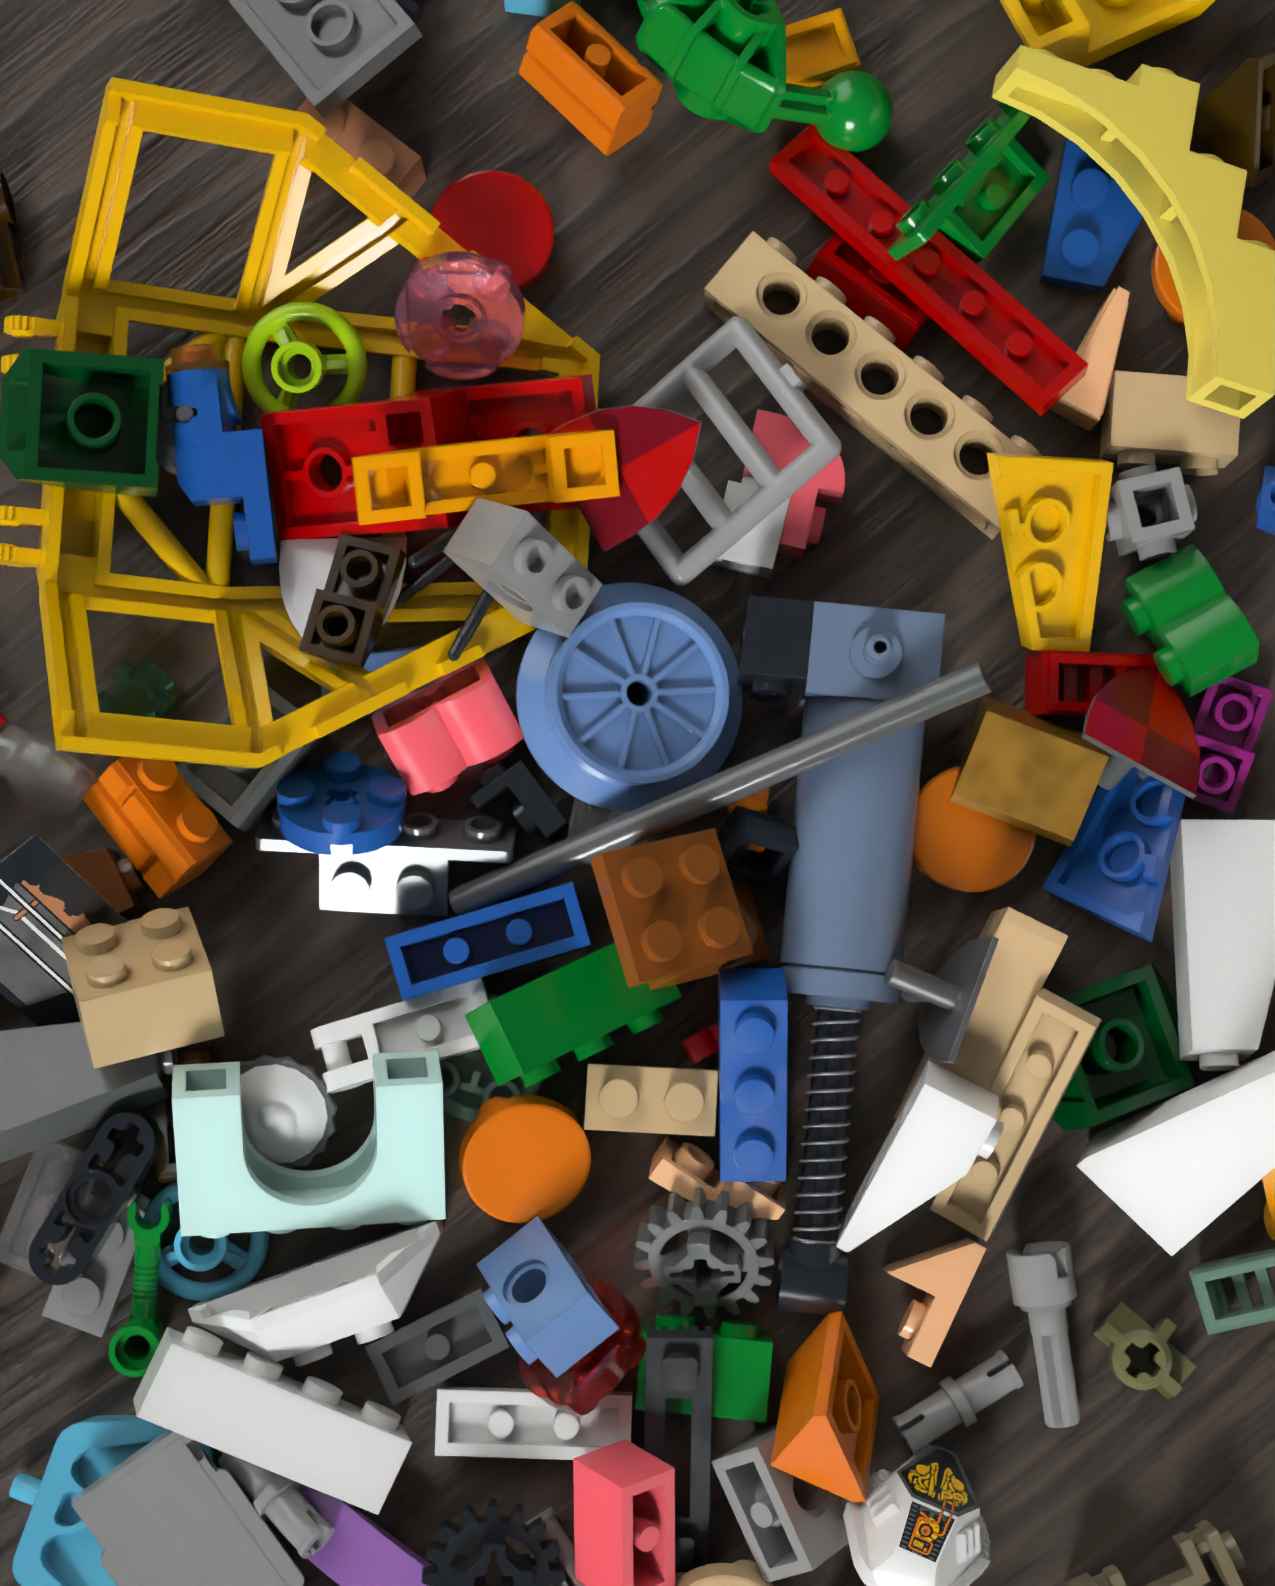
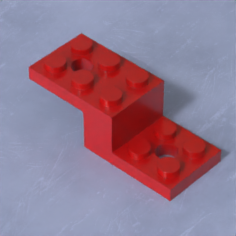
M592 374L422 390L386 400L275 410L260 414L279 540L340 536V534L361 535L442 529L458 525L463 521L469 510L426 515V518L359 525L351 457L454 443L526 436L530 428L540 431L543 435L571 420L596 411ZM326 454L334 457L342 469V479L337 488L329 485L321 473V462ZM548 501L511 506L528 512L579 508L575 501L562 503Z

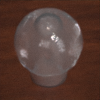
M10 725L0 734V775L7 778L14 797L29 811L43 816H61L75 811L85 803L82 797L96 783L97 766L93 754L56 751L54 728L36 730L30 733L16 725Z

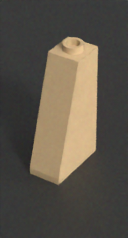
M1010 907L990 913L979 938L994 936L999 938L956 1059L954 1063H941L926 1056L924 1052L893 1117L894 1119L898 1118L928 1061L989 1091L1036 995L1041 991L1068 935Z

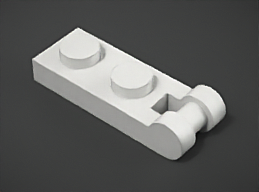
M479 978L310 1030L315 1050H322L328 1072L323 1073L322 1077L327 1085V1093L342 1092L373 1081L372 1054L438 1050L439 1061L480 1049L464 1015L490 1001L485 981ZM363 1037L368 1059L352 1064L347 1042Z

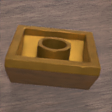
M983 695L979 702L949 801L1070 847L1075 840L1109 755L1107 751L1081 738L1082 732L1041 716L1032 715L1030 712Z

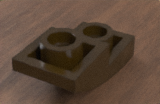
M340 534L324 590L316 589L299 651L304 654L363 668L386 618L403 568L406 553L398 547Z

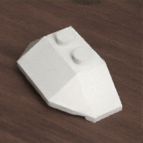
M428 1220L254 1282L242 1288V1290L217 1299L198 1302L188 1309L193 1323L274 1362L293 1356L296 1367L331 1355L333 1351L330 1343L354 1334L357 1345L381 1338L394 1332L391 1321L400 1318L406 1310L444 1230L442 1220Z

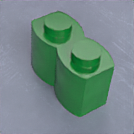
M1193 544L1125 579L1126 600L1120 604L1122 613L1128 625L1137 636L1146 633L1158 648L1153 653V658L1160 674L1170 686L1178 683L1185 693L1192 697L1257 662L1260 643L1238 606L1225 593L1210 564Z

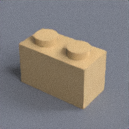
M1115 370L1112 374L1105 409L1102 414L1100 459L1117 460V468L1123 470L1163 463L1180 465L1181 473L1186 475L1218 474V468H1225L1238 456L1240 418L1187 401V376Z
M588 1063L584 1130L715 1137L718 1070Z

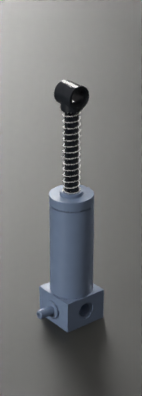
M814 601L807 680L799 693L798 706H804L801 737L940 678L945 614ZM926 720L798 774L793 827L797 831L799 848L789 861L780 963H783V966H779V968H784L787 993L806 995L805 1004L815 1005L813 1007L818 1012L817 1021L812 1023L816 1027L815 1039L810 1040L814 1044V1054L809 1057L813 1061L812 1073L807 1074L811 1078L810 1090L805 1092L807 1095H810L809 1107L804 1108L808 1112L807 1124L802 1126L806 1129V1139L800 1143L802 1146H805L804 1159L799 1160L800 1163H803L802 1176L797 1177L801 1180V1192L796 1194L800 1198L799 1210L794 1211L798 1215L797 1228L792 1229L797 1232V1235L787 1238L786 1246H781L776 1287V1311L827 1316L829 1312H844L848 1279V1253L836 1247L837 1239L835 1238L836 1229L842 1226L837 1222L838 1212L843 1209L839 1205V1195L844 1193V1190L840 1187L841 1177L846 1175L842 1170V1163L848 1157L843 1153L844 1143L850 1140L845 1136L846 1126L851 1123L847 1119V1109L853 1106L848 1102L849 1091L854 1089L850 1085L851 1074L856 1072L855 1069L851 1068L852 1057L857 1055L853 1051L854 1040L859 1038L855 1034V1024L860 1021V1018L856 1017V1013L862 1012L861 1010L870 1011L871 1001L900 1004L901 990L885 984L884 977L889 964L894 959L904 963Z

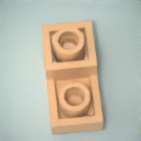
M666 1137L652 1157L648 1178L665 1189L678 1193L689 1201H693L695 1188H703L707 1200L716 1201L718 1195L723 1190L729 1192V1205L734 1208L749 1201L753 1204L752 1218L778 1220L786 1210L787 1186L782 1184L783 1181L720 1182V1171L714 1168V1161L702 1149L691 1143L684 1142L681 1146L669 1137Z

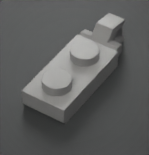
M121 1154L117 1166L115 1168V1172H117L126 1182L129 1177V1173L117 1170L121 1161L126 1156L124 1154ZM146 1176L89 1271L81 1278L70 1283L53 1285L42 1316L101 1338L106 1336L134 1264V1231L131 1230L127 1222L128 1208L135 1198L140 1195V1214L144 1218L146 1210L153 1198L140 1194ZM97 1179L92 1191L87 1194L82 1209L92 1216L104 1215L112 1205L113 1196L110 1187L104 1181ZM76 1224L60 1267L66 1264L75 1265L77 1259L69 1253L72 1243L77 1235L83 1232H87L93 1238L95 1234L94 1229L84 1228Z

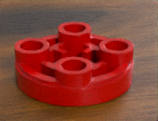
M499 170L478 171L456 180L445 189L436 201L431 215L441 223L438 228L466 251L474 250L508 278L506 284L517 293L531 286L547 272L553 253L555 237L552 214L541 193L525 179Z

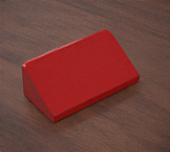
M837 233L816 254L806 272L814 281L818 276H821L832 282L845 295L847 302L844 305L862 320L866 316H871L885 325L895 336L896 341L893 345L902 352H904L930 317Z

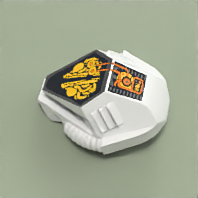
M927 1444L918 1453L901 1464L894 1472L885 1469L873 1472L869 1475L866 1501L851 1502L848 1500L846 1503L843 1518L852 1561L857 1573L866 1586H969L983 1574L991 1562L989 1561L991 1549L987 1526L981 1516L980 1506L957 1453L941 1446Z

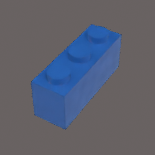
M573 882L384 938L402 1001L479 978L486 979L592 947Z
M784 968L718 969V1149L720 1182L786 1181L788 998Z

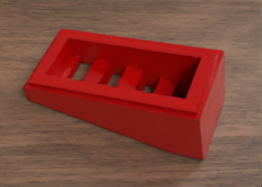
M1043 650L1028 653L1025 659V711L1041 717L1085 718L1093 697L1103 688V668H1109L1110 681L1112 678L1127 672V668L1157 667L1153 655ZM1077 668H1083V702H1077Z

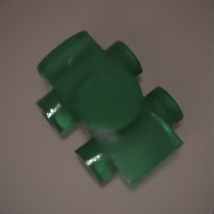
M146 658L143 659L138 667L125 660L116 669L111 679L121 687L118 694L114 698L105 691H101L97 695L99 711L101 713L154 717L156 713L164 718L173 709L178 700L170 692L177 681Z

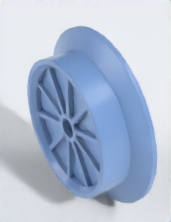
M628 582L602 585L569 638L539 628L532 636L525 649L517 676L516 709L523 738L535 761L545 774L561 789L571 796L595 807L611 811L629 812L711 777L719 770L734 745L742 716V686L737 685L739 668L732 649L721 630L707 614L688 599L667 589L643 583ZM629 685L635 687L640 693L641 700L638 706L632 704L627 697Z

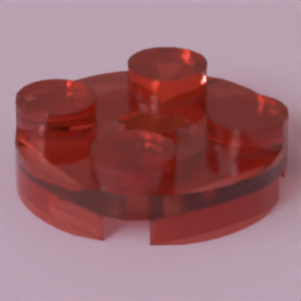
M593 1280L596 1285L591 1286L619 1326L617 1331L558 1378L554 1376L539 1358L529 1365L520 1356L519 1369L526 1387L550 1406L566 1409L576 1416H583L594 1410L598 1402L619 1384L628 1369L639 1364L646 1351V1340L639 1333V1317L634 1305L627 1297L604 1281Z

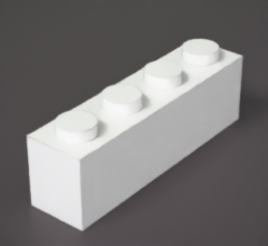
M188 1326L185 1333H181L172 1328H166L133 1398L137 1417L379 1515L412 1444L403 1425L399 1424L401 1416L398 1413L373 1401H366L363 1408L340 1399L343 1394L340 1389L316 1377L307 1376L304 1384L281 1374L284 1369L282 1365L255 1352L248 1351L245 1359L224 1351L221 1349L224 1342L202 1329Z

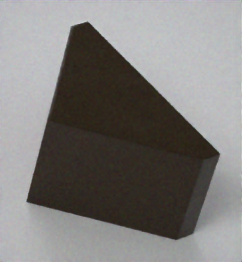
M1270 47L1247 58L1196 107L1193 129L1212 152L1225 163L1247 170L1245 187H1255L1275 175V47Z

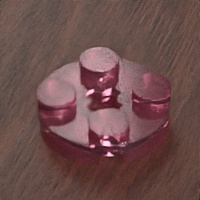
M463 251L444 252L433 257L420 259L416 262L411 274L402 285L395 307V326L400 342L409 353L412 348L417 356L427 361L425 368L445 378L472 380L485 377L496 371L498 364L506 360L510 354L512 356L519 347L526 320L524 299L520 289L513 281L512 270L501 260L487 259L484 256ZM454 304H460L472 310L476 317L470 318L468 327L460 328L456 327L454 317L444 316L443 310L452 309Z

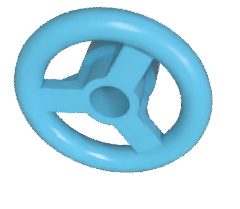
M177 1182L167 1185L154 1197L143 1219L149 1223L161 1221V1207L168 1197L173 1205L179 1201ZM180 1228L175 1236L174 1243L161 1249L160 1270L158 1271L160 1273L158 1277L159 1284L169 1292L193 1301H211L242 1290L256 1277L264 1264L269 1248V1232H250L248 1251L228 1240V1235L214 1238L215 1244L212 1248L201 1249L194 1244L192 1236L181 1237ZM223 1261L236 1270L227 1277L217 1281L197 1282L179 1275L171 1267L181 1263L192 1271L202 1272L216 1267Z

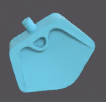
M99 1415L70 1425L61 1432L54 1445L42 1480L23 1472L17 1474L10 1487L9 1496L32 1506L12 1565L15 1580L21 1586H117L102 1566L101 1554L104 1549L72 1507V1498L168 1429L141 1419L136 1415ZM199 1442L217 1467L214 1448Z

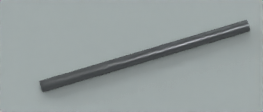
M977 661L448 890L450 904L457 916L490 907L591 863L590 860L601 853L635 845L992 692L989 680L982 665Z

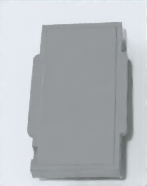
M171 1430L163 1432L72 1498V1507L104 1549L101 1554L102 1566L117 1586H303L304 1584L302 1572L264 1519L259 1516L253 1504L231 1473L225 1468H217L198 1441Z

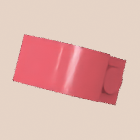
M757 409L752 433L779 469L782 470L806 450L810 444L789 416ZM840 454L790 497L777 549L778 555L801 559L806 543L818 545L826 508L815 506V501L820 500L839 505L845 487V472ZM744 467L743 476H752L748 469Z

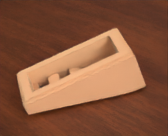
M1121 287L1114 288L1103 302L1076 351L1089 364L1086 375L1049 409L1088 431L1092 430L1104 413L1130 294L1129 291Z

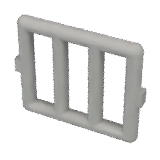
M741 316L733 317L633 404L635 406L667 409L689 390L761 487L737 509L731 512L693 460L681 487L712 530L684 554L658 518L633 535L638 534L670 580L679 586L690 583L831 463L841 452L840 440L802 392L808 386L788 363L782 366L749 321ZM735 348L738 349L810 444L806 450L782 470L779 469L708 374L711 369Z

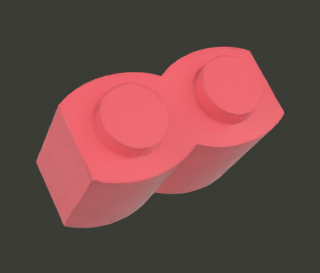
M485 658L477 659L447 675L441 676L428 687L410 692L385 705L371 716L376 733L399 775L405 782L411 796L424 792L437 793L447 789L468 766L479 763H496L510 755L515 745L523 739L520 725Z

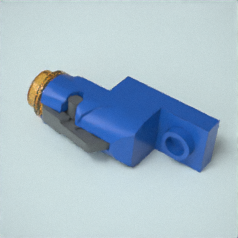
M194 344L173 348L170 350L171 364L165 366L167 381L163 383L159 466L177 476L178 484L194 506L244 502L245 512L233 513L237 551L249 550L250 561L253 565L279 563L264 433L262 429L237 431L236 425L243 424L231 389L230 362L222 358L221 345Z

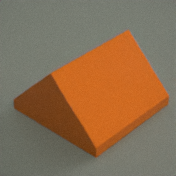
M842 1311L829 1312L787 1362L770 1466L851 1502L866 1501L880 1395Z

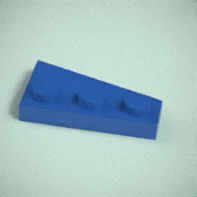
M1064 137L1039 282L1100 293L1143 216L1117 182L1085 151L1066 137Z
M1133 767L1112 790H1106L1099 786L1088 806L1075 840L1070 847L1066 845L1042 889L1061 902L1152 942L1186 795L1136 767Z

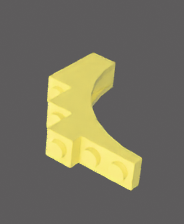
M1020 45L997 73L992 98L1038 118L1077 144L1117 182L1144 217L1167 260L1183 310L1188 347L1186 400L1242 419L1246 418L1275 395V251L1261 241L1237 238L1247 170L1227 164L1218 156L1207 153L1198 154L1190 151L1200 84L1179 77L1169 69L1151 67L1142 64L1127 81L1116 78L1108 71L1089 69L1058 58L1048 50L1032 49Z

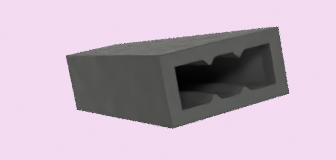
M81 1022L0 1031V1164L101 1125L115 1114L137 1111L160 1100L169 1098L168 1075L173 1074V1065H178L177 1048L94 1069Z

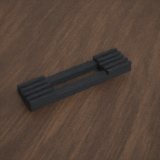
M646 1326L645 1451L664 1461L665 1398L692 1399L690 1502L687 1504V1509H680V1504H675V1573H687L692 1569L708 1565L713 1326H705V1331H698V1326H690V1331L683 1330V1326H676V1330H669L668 1326H661V1330H654V1326Z

